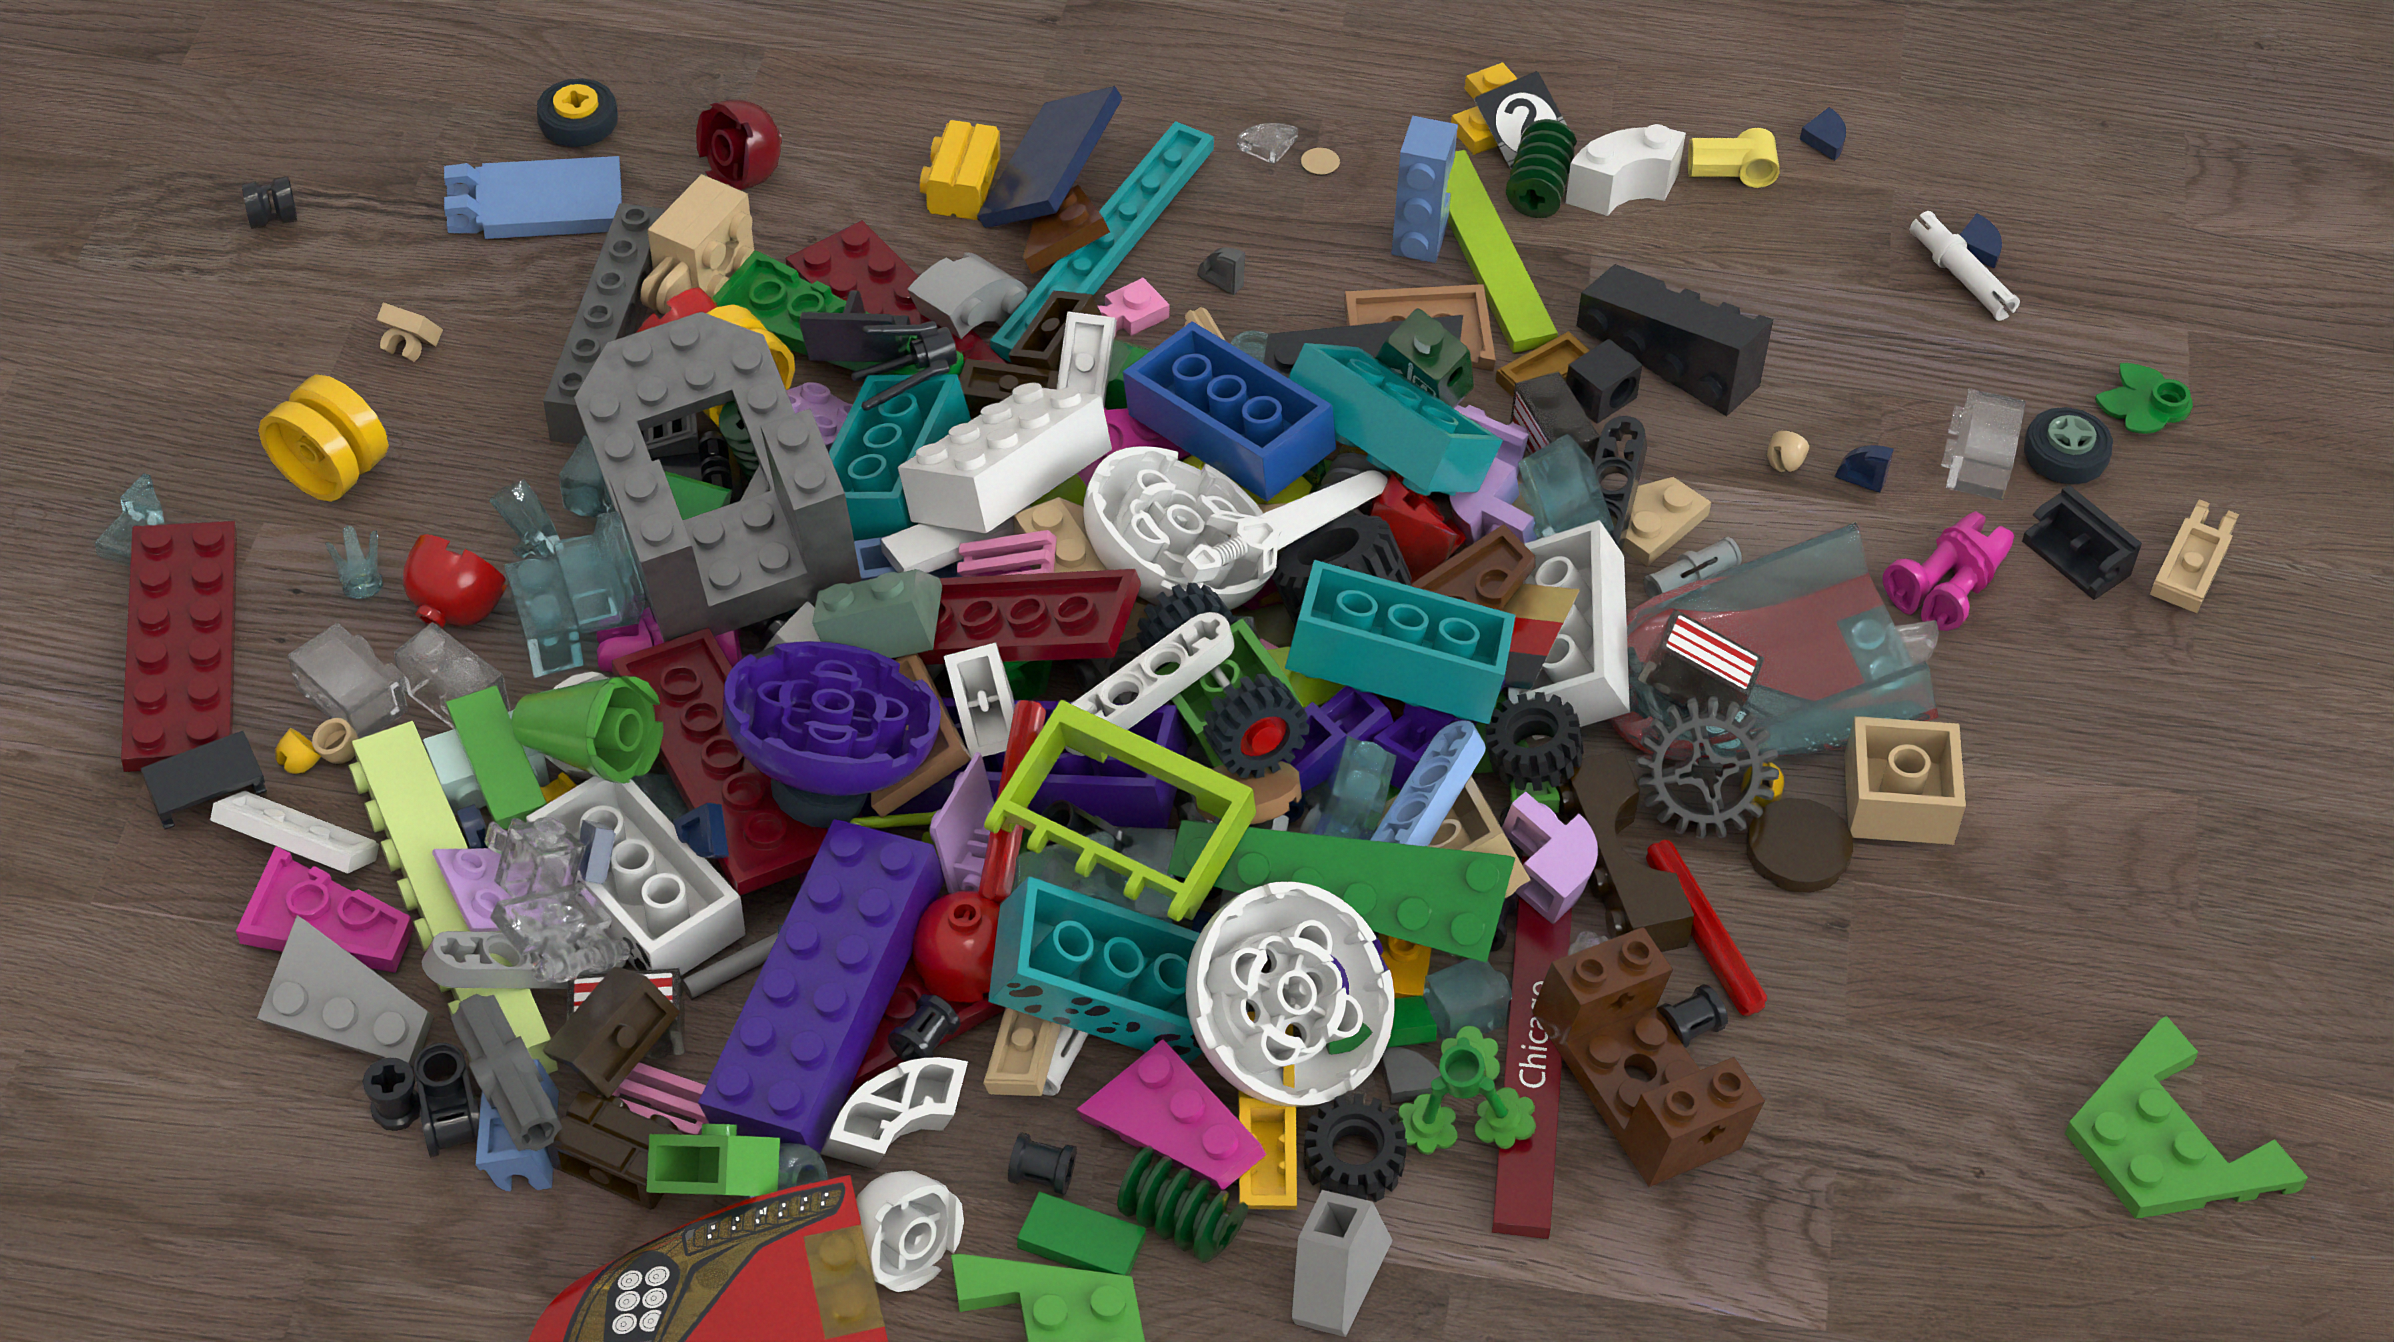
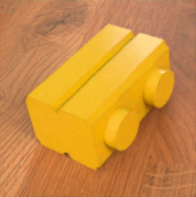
M950 120L946 124L942 137L935 136L933 139L930 154L932 166H924L922 169L920 193L926 194L927 210L931 214L951 216L953 213L958 218L977 220V214L986 201L1000 160V130L996 126L976 124L973 127L969 122Z

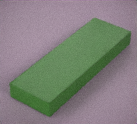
M497 685L447 701L448 714L497 832L526 823L528 815L547 805L523 746L514 735L511 718Z

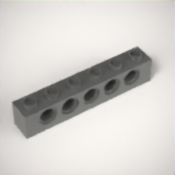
M622 203L618 205L543 400L550 441L591 446L574 397L608 342L635 334L642 326L648 307L644 306L641 302V288L643 281L653 271L648 229L665 212L662 208Z

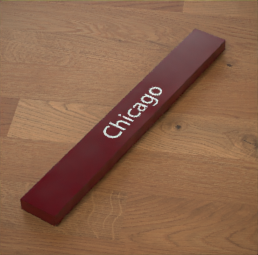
M1522 856V865L1530 858L1529 856ZM1519 895L1503 1088H1512L1516 1090L1520 1098L1528 1097L1533 1101L1535 1109L1531 1116L1536 1123V1129L1532 1136L1527 1139H1515V1143L1510 1148L1501 1149L1498 1147L1492 1233L1549 1239L1562 1056L1532 1013V1009L1551 962L1569 955L1572 908L1552 924Z

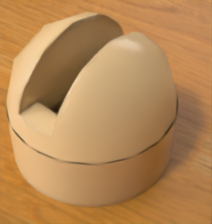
M1778 431L1774 433L1767 451L1770 465L1779 472L1797 470L1806 458L1809 444L1802 436L1794 432Z
M332 718L323 722L315 730L312 745L326 761L333 764H343L351 761L355 756L352 741L357 740L358 736L346 720Z

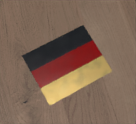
M1523 583L1501 610L1516 615L1505 672L1506 682L1503 687L1532 689L1580 589Z

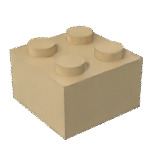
M1854 716L1844 754L1848 828L1853 838L1954 845L1966 808L1959 724Z

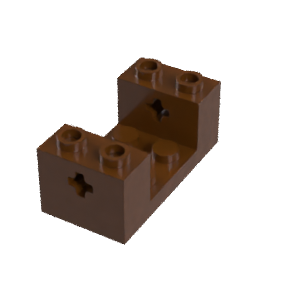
M1642 927L1551 962L1532 1013L1648 1187H1651L1740 1150L1765 1100L1735 1057L1702 1070L1696 1065L1670 1025L1657 1010V1004L1673 968L1645 928ZM1625 1067H1641L1648 1072L1651 1080L1643 1082L1639 1079L1631 1078L1627 1074Z

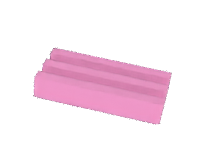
M1044 530L959 544V554L964 557V562H958L957 572L962 577H974L977 573L997 570L1011 571L1018 570L1023 566L1041 564V569L1002 575L1054 573L1057 537L1050 531Z
M640 1062L612 1094L619 1098L621 1093L650 1103V1106L668 1113L673 1111L696 1119V1124L620 1098L628 1105L630 1111L646 1118H650L653 1114L668 1118L678 1127L682 1135H701L702 1124H709L698 1104L706 1085Z

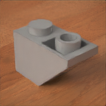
M1325 1190L1321 1191L1298 1237L1292 1320L1296 1325L1346 1337L1393 1241L1372 1201Z

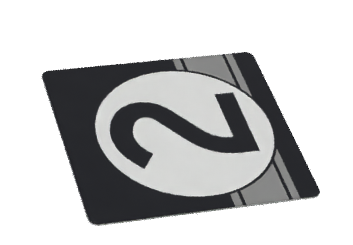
M1537 71L1474 98L1510 168L1513 167L1521 135L1529 124L1536 120L1552 119L1567 125Z

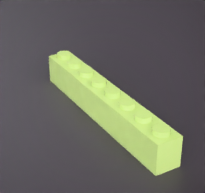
M410 721L352 741L357 762L348 766L354 785L359 795L366 792L370 795L371 801L364 803L374 832L384 830L388 839L380 843L390 871L401 869L404 879L398 880L397 885L406 910L410 911L417 908L421 918L413 921L423 951H427L433 938L440 932H470L432 854L434 849H468V846L414 722ZM493 953L489 954L496 962L504 966L513 967L504 957ZM437 983L441 993L448 990L452 991L455 1001L447 1003L451 1016L456 1013L459 1003L475 994L481 996L495 995L516 1038L521 1036L532 1059H539L548 1074L558 1070L557 1062L550 1059L543 1052L551 1037L529 988H451ZM467 1051V1055H468L469 1061L471 1062L472 1059H471V1057H470V1055H469V1053H468V1051Z

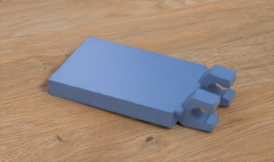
M619 156L482 163V167H475V169L467 163L444 166L445 185H447V197H444L445 216H447L448 233H478L484 230L485 239L608 232L618 205L622 203Z

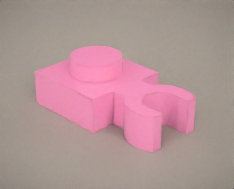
M1144 278L1105 295V306H1098L1102 316L1116 318L1115 336L1117 331L1123 328L1132 336L1169 318V304Z

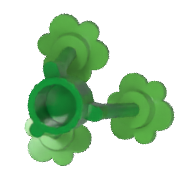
M1470 1025L1461 1028L1457 1033L1456 1039L1447 1038L1442 1042L1441 1051L1443 1055L1439 1064L1441 1076L1431 1082V1094H1421L1417 1096L1414 1104L1404 1103L1398 1110L1400 1122L1403 1121L1406 1129L1405 1139H1407V1145H1416L1417 1150L1425 1155L1433 1153L1436 1147L1441 1149L1450 1148L1456 1142L1457 1131L1452 1125L1456 1119V1114L1450 1107H1441L1442 1099L1447 1093L1460 1099L1473 1098L1479 1093L1485 1096L1487 1100L1478 1105L1477 1113L1480 1119L1475 1125V1134L1482 1142L1491 1143L1495 1141L1498 1147L1507 1149L1515 1143V1139L1524 1140L1531 1137L1536 1129V1123L1531 1116L1535 1106L1530 1098H1520L1516 1090L1509 1087L1501 1088L1498 1091L1495 1090L1494 1080L1500 1073V1064L1494 1057L1498 1052V1044L1492 1038L1483 1039L1481 1031L1475 1026Z

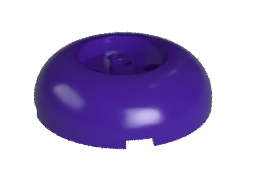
M804 641L775 645L774 654L759 659L750 654L740 660L730 670L723 692V716L731 740L748 762L765 775L787 786L811 793L835 796L860 795L879 791L911 775L925 761L933 748L938 735L941 710L934 692L923 679L913 682L899 673L900 663L867 649L831 642Z

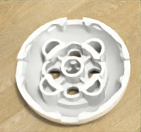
M1147 446L1130 447L1110 454L1096 468L1087 486L1084 498V523L1089 541L1107 570L1136 569L1141 581V587L1137 596L1158 606L1160 602L1156 596L1164 592L1167 597L1173 595L1172 586L1180 584L1184 591H1186L1188 582H1191L1180 570L1187 556L1199 544L1208 545L1210 548H1213L1231 539V537H1228L1229 534L1206 524L1209 516L1222 510L1251 516H1258L1263 514V512L1241 487L1206 463L1202 470L1178 461V452ZM1240 557L1221 566L1215 580L1196 583L1200 588L1203 584L1209 586L1213 592L1218 594L1227 608L1231 610L1252 599L1263 588L1270 576L1259 581L1257 563Z
M1275 882L1248 890L1230 900L1212 916L1199 935L1191 953L1186 977V1003L1190 1024L1201 1050L1216 1071L1230 1084L1243 1093L1266 1103L1279 1106L1306 1107L1326 1103L1347 1091L1354 1090L1372 1073L1379 1063L1390 1038L1394 1018V989L1390 970L1384 971L1378 952L1372 942L1377 938L1364 919L1351 906L1334 894L1319 887L1299 882ZM1268 954L1272 964L1270 971L1266 974L1262 973L1261 970L1268 960ZM1330 955L1335 957L1345 969L1349 982V995L1346 994L1345 987L1342 988L1341 973L1337 966L1331 962L1334 959ZM1246 1002L1250 1003L1255 1010L1253 1022L1246 1013ZM1362 1022L1373 1032L1360 1046L1350 1052L1331 1055L1325 1046L1329 1042L1355 1035L1362 1026ZM1289 1024L1299 1028L1302 1036L1301 1039L1300 1037L1285 1034ZM1295 1065V1088L1283 1085V1068L1281 1067Z

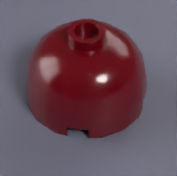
M726 100L710 104L712 106L711 109L703 110L700 114L696 128L699 158L707 156L708 163L712 169L705 171L707 176L740 191L765 182L778 166L782 144L781 133L771 116L761 106L745 100Z

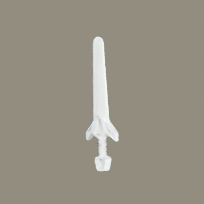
M1369 470L1258 516L1224 510L1209 516L1206 524L1231 535V539L1213 548H1210L1208 545L1199 544L1187 556L1180 571L1191 583L1215 580L1221 566L1242 557L1244 560L1257 563L1259 581L1274 573L1277 551L1380 495L1388 479L1381 472Z

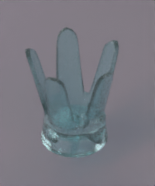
M347 525L343 530L347 559L340 557L332 543L326 542L325 545L338 568L339 581L343 584L345 595L354 599H366L377 594L383 586L382 575L377 569L378 533L374 530L370 534L369 552L365 560L356 531L352 526Z

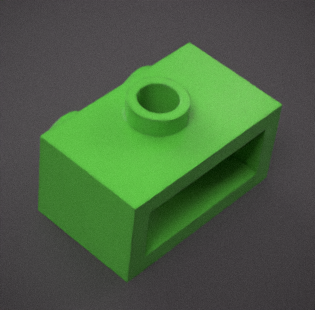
M702 1124L701 1135L649 1134L646 1192L760 1196L778 1191L780 1138L736 1136L737 1125Z

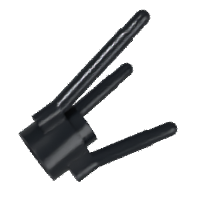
M935 321L918 325H866L862 329L865 335L917 336V339L909 342V355L852 373L851 378L854 381L867 378L868 375H880L913 364L916 369L925 368L864 401L861 407L864 411H868L934 376L950 372L949 366L957 364V352L951 332L947 327L937 329Z

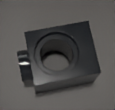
M1607 339L1568 364L1565 385L1583 414L1598 424L1637 398L1642 364L1631 353L1624 351L1613 341Z

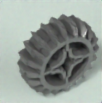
M1692 697L1687 701L1690 715L1683 717L1679 708L1674 704L1668 707L1669 717L1674 722L1672 725L1668 726L1663 720L1654 718L1651 726L1661 735L1659 740L1648 735L1642 736L1640 744L1654 753L1653 755H1638L1635 764L1641 768L1652 769V773L1639 776L1637 784L1642 788L1655 786L1656 790L1644 798V803L1647 807L1654 806L1661 801L1666 804L1657 816L1661 823L1666 822L1673 813L1679 815L1675 827L1677 833L1683 834L1689 820L1697 822V838H1705L1706 823H1715L1716 833L1719 838L1727 835L1724 820L1732 818L1735 827L1742 831L1747 825L1741 811L1746 809L1757 818L1763 814V809L1753 799L1755 796H1758L1765 800H1772L1774 791L1770 787L1761 784V781L1778 779L1779 770L1774 767L1763 766V762L1777 758L1778 753L1775 747L1759 749L1758 745L1767 741L1771 735L1767 728L1760 729L1753 734L1750 733L1749 729L1757 720V716L1753 712L1746 714L1741 722L1735 720L1739 709L1737 702L1731 701L1724 715L1717 713L1719 706L1718 697H1709L1708 712H1699L1698 701L1695 697ZM1706 726H1714L1731 732L1741 740L1747 751L1736 753L1735 750L1721 751L1716 749L1709 739ZM1690 729L1694 747L1691 756L1682 762L1675 763L1673 767L1662 769L1663 758L1670 744L1680 734ZM1700 743L1704 744L1706 755H1709L1712 763L1721 762V765H1723L1721 771L1715 769L1716 777L1713 778L1714 792H1711L1708 779H1705L1702 772H1693L1691 770L1693 764L1699 766V757H1701ZM1752 766L1750 779L1745 789L1738 797L1724 805L1720 788L1722 781L1728 775L1739 772V769ZM1677 782L1678 785L1693 784L1698 786L1705 796L1708 808H1699L1685 803L1671 791L1667 784Z

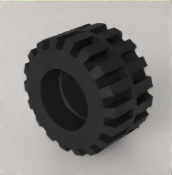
M1368 515L1347 516L1332 520L1290 543L1277 556L1276 569L1272 574L1274 583L1295 627L1314 560L1411 586L1410 581L1412 580L1389 524L1386 521H1382L1381 517H1368Z

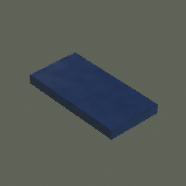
M1115 86L1044 103L977 214L985 228L1057 213L1122 100V96Z

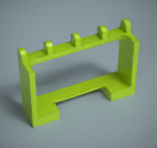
M1061 699L989 812L984 828L993 833H997L1000 829L1011 833L1016 824L1033 832L1028 840L1027 849L1037 854L1041 853L1049 840L1081 855L1076 863L1075 872L1084 877L1089 876L1096 863L1112 869L1129 878L1123 895L1132 900H1136L1145 886L1162 893L1173 900L1168 909L1167 916L1179 922L1183 916L1193 920L1256 814V807L1252 788ZM1065 746L1101 763H1104L1108 755L1195 795L1199 809L1222 819L1184 883L1174 880L1026 809Z

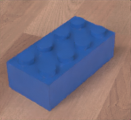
M1193 321L1123 371L1128 412L1131 417L1267 502L1336 449L1332 404Z

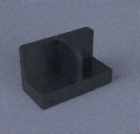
M859 290L850 291L843 313L802 312L799 319L809 360L886 362L904 356L910 336L863 334L862 329L866 325H911L909 316L866 314Z

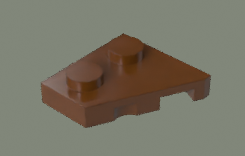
M1079 185L1070 188L1057 213L1034 218L1023 254L1031 274L1110 233L1104 218Z

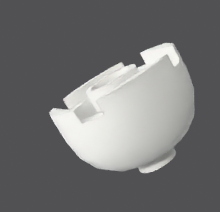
M915 1171L885 1173L871 1181L856 1198L861 1225L845 1228L851 1256L871 1279L896 1292L915 1290L938 1275L942 1269L932 1265L942 1258L946 1249L954 1254L960 1243L964 1224L962 1203L957 1196L949 1192L945 1185Z

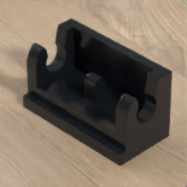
M2070 485L2064 487L2061 493L2042 504L2033 513V516L2040 522L2024 532L2022 542L2093 600L2131 576L2142 543Z
M243 730L141 768L149 796L164 830L175 826L172 820L173 813L250 784L256 795L267 792L264 785V776Z

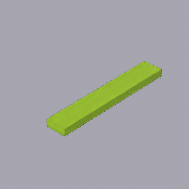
M1466 150L1455 151V158L1446 189L1447 193H1451L1448 223L1478 284H1484L1487 303L1512 353L1536 349L1557 338L1558 332Z

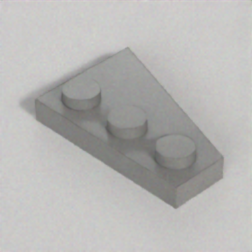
M297 915L257 1019L272 1026L378 1058H399L414 1068V1061L422 1051L434 1015Z

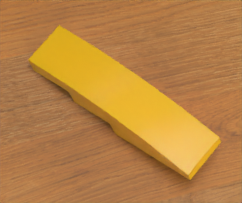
M1248 1012L1247 1015L1249 1019L1253 1022L1255 1019V1012ZM1293 1024L1287 1026L1285 1034L1293 1036ZM1295 1065L1281 1067L1283 1068V1085L1295 1088ZM1238 1090V1120L1258 1140L1267 1154L1239 1177V1204L1245 1202L1248 1205V1209L1297 1210L1296 1107L1266 1103Z

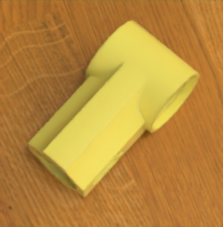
M1752 128L1742 132L1737 138H1692L1689 140L1688 146L1689 177H1740L1743 184L1749 187H1766L1777 180L1780 174L1775 137L1766 129Z

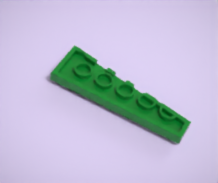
M756 250L753 251L712 298L718 307L734 304L747 308L788 349L808 355L799 325L801 313H843L847 302L833 295L829 286L819 281L811 284L799 278L797 270ZM910 336L904 356L910 354L909 342L916 340L917 336ZM956 351L957 364L949 366L950 372L945 374H957L959 377L963 371L965 361L963 354ZM826 361L854 371L882 363ZM913 364L880 375H914L925 368L916 369Z
M1182 820L1167 873L1187 878L1219 824ZM1248 827L1213 886L1242 894L1248 890L1275 882H1299L1313 885L1334 894L1346 902L1364 919L1374 932L1487 963L1516 857Z

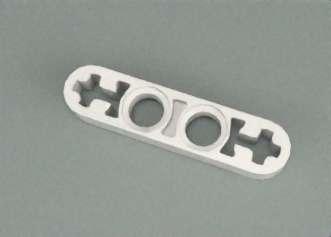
M1212 612L1202 613L1191 618L1071 704L1126 730L1130 729L1232 654L1235 646L1229 622L1224 616ZM1166 662H1177L1180 664L1179 668L1171 674L1157 675L1154 673L1160 665ZM1123 692L1138 693L1137 698L1127 705H1115L1112 703L1114 698ZM1065 746V749L1073 755L1084 756V754Z

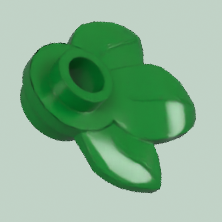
M2120 363L2119 375L2123 387L2099 393L2095 397L2096 403L2107 415L2118 419H2125L2126 430L2140 434L2154 433L2164 428L2167 423L2185 420L2190 415L2193 407L2190 390L2185 384L2174 379H2165L2159 371L2133 363Z

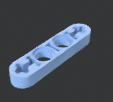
M1465 720L1457 721L1445 726L1435 735L1375 831L1371 841L1428 847L1485 752V743L1473 723Z

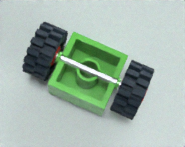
M1188 582L1186 591H1184L1180 584L1172 586L1173 595L1170 597L1161 592L1156 596L1160 604L1155 607L1149 603L1144 609L1149 619L1139 618L1137 624L1141 632L1136 633L1137 641L1140 643V648L1143 652L1191 618L1208 612L1224 616L1229 622L1234 638L1235 647L1232 654L1225 661L1168 701L1170 705H1177L1181 723L1213 768L1225 765L1228 771L1232 774L1237 772L1239 777L1248 778L1250 772H1252L1255 778L1264 777V770L1269 767L1272 773L1280 770L1278 762L1283 758L1290 763L1295 758L1291 751L1292 748L1302 749L1305 744L1301 735L1309 733V725L1306 723V720H1309L1287 676L1243 618L1237 621L1218 594L1213 592L1209 586L1203 584L1200 588L1197 583ZM1166 662L1156 669L1157 672L1155 674H1171L1179 668L1180 664L1177 662Z

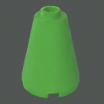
M617 676L527 694L519 700L511 718L514 735L520 744L604 780L620 784L630 783L629 779L635 775L643 776L650 770L659 754L663 737V722L655 721L653 705H660L658 695L648 682L635 676Z

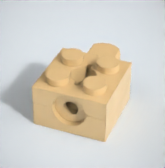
M701 174L648 229L653 271L642 284L641 302L644 306L652 310H658L661 314L665 315L672 310L666 303L667 301L688 289L696 287L702 288L711 298L714 297L754 251L752 217L750 215L748 193Z

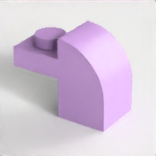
M1496 457L1478 492H1457L1455 496L1449 495L1454 523L1465 534L1466 540L1464 543L1468 547L1503 524L1523 544L1537 540L1534 517L1511 505L1520 495L1515 467Z
M1525 791L1511 804L1502 826L1505 835L1530 856L1523 865L1530 881L1518 887L1515 892L1550 923L1554 924L1580 899L1596 865L1598 856L1597 840L1592 828L1580 814L1565 826L1548 806L1538 803Z

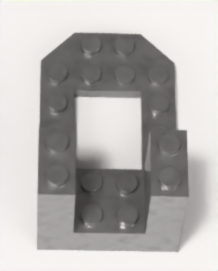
M699 312L608 342L574 399L664 642L708 627L715 637L802 607L807 601L810 604L814 603L817 600L818 591L825 590L835 584H852L862 581L843 487L811 409L798 413L794 412L763 334L704 312ZM735 400L770 491L682 521L659 459L651 460L641 431Z

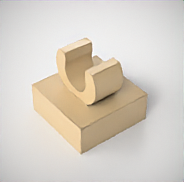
M384 302L376 319L389 328L381 338L380 348L393 355L398 343L406 340L402 356L412 362H415L421 354V342L436 347L443 331L442 328L422 315Z

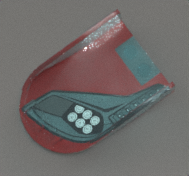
M1855 522L1662 593L1642 603L1627 614L1630 713L1609 718L1608 721L1623 739L1638 749L1653 755L1654 752L1644 748L1640 741L1643 735L1652 736L1658 740L1661 737L1651 726L1654 718L1663 720L1668 726L1672 725L1674 722L1669 717L1668 707L1673 704L1679 708L1683 717L1690 715L1687 702L1644 679L1656 649H1661L1734 689L1735 693L1731 701L1739 704L1735 720L1741 722L1746 714L1750 712L1756 714L1757 720L1749 729L1750 733L1753 734L1760 729L1767 728L1771 736L1767 741L1758 745L1759 749L1775 747L1778 757L1813 754L1846 748L1854 716L1930 721L1938 718L1929 666L1926 660L1917 664L1913 663L1869 575L1860 529ZM1679 615L1758 658L1746 689L1666 646ZM1706 726L1709 739L1716 749L1721 751L1735 750L1736 753L1747 751L1741 740L1731 732L1714 726ZM1690 729L1675 738L1668 747L1664 758L1686 760L1691 756L1694 747ZM1700 743L1701 757H1699V760H1710L1709 755H1706L1704 744Z

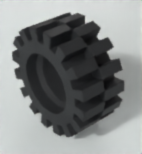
M1535 692V700H1527L1526 693L1517 695L1519 703L1515 705L1510 699H1507L1501 703L1503 713L1494 709L1491 722L1485 726V738L1490 763L1495 775L1500 774L1501 781L1506 785H1509L1514 780L1515 787L1519 790H1525L1527 783H1532L1533 791L1543 790L1542 782L1549 781L1552 788L1560 785L1559 775L1564 776L1567 780L1574 775L1573 766L1580 767L1582 763L1581 754H1584L1579 718L1577 713L1574 714L1573 706L1569 702L1562 705L1561 697L1554 694L1548 702L1545 698V692ZM1535 735H1545L1553 738L1548 743L1534 748L1516 745L1521 740Z
M1354 1094L1353 1104H1346L1344 1095L1337 1096L1334 1100L1333 1109L1327 1102L1323 1103L1318 1108V1117L1312 1114L1308 1121V1130L1305 1131L1304 1169H1308V1179L1312 1186L1320 1182L1319 1193L1322 1190L1335 1191L1338 1194L1356 1196V1198L1367 1200V1195L1371 1194L1374 1201L1377 1202L1384 1198L1385 1187L1392 1192L1398 1185V1177L1403 1175L1407 1150L1405 1126L1403 1121L1396 1123L1397 1113L1392 1107L1384 1113L1382 1112V1100L1373 1097L1370 1106L1363 1105L1364 1094ZM1358 1135L1371 1140L1376 1146L1377 1154L1368 1163L1359 1165L1349 1164L1336 1157L1333 1146L1341 1137Z

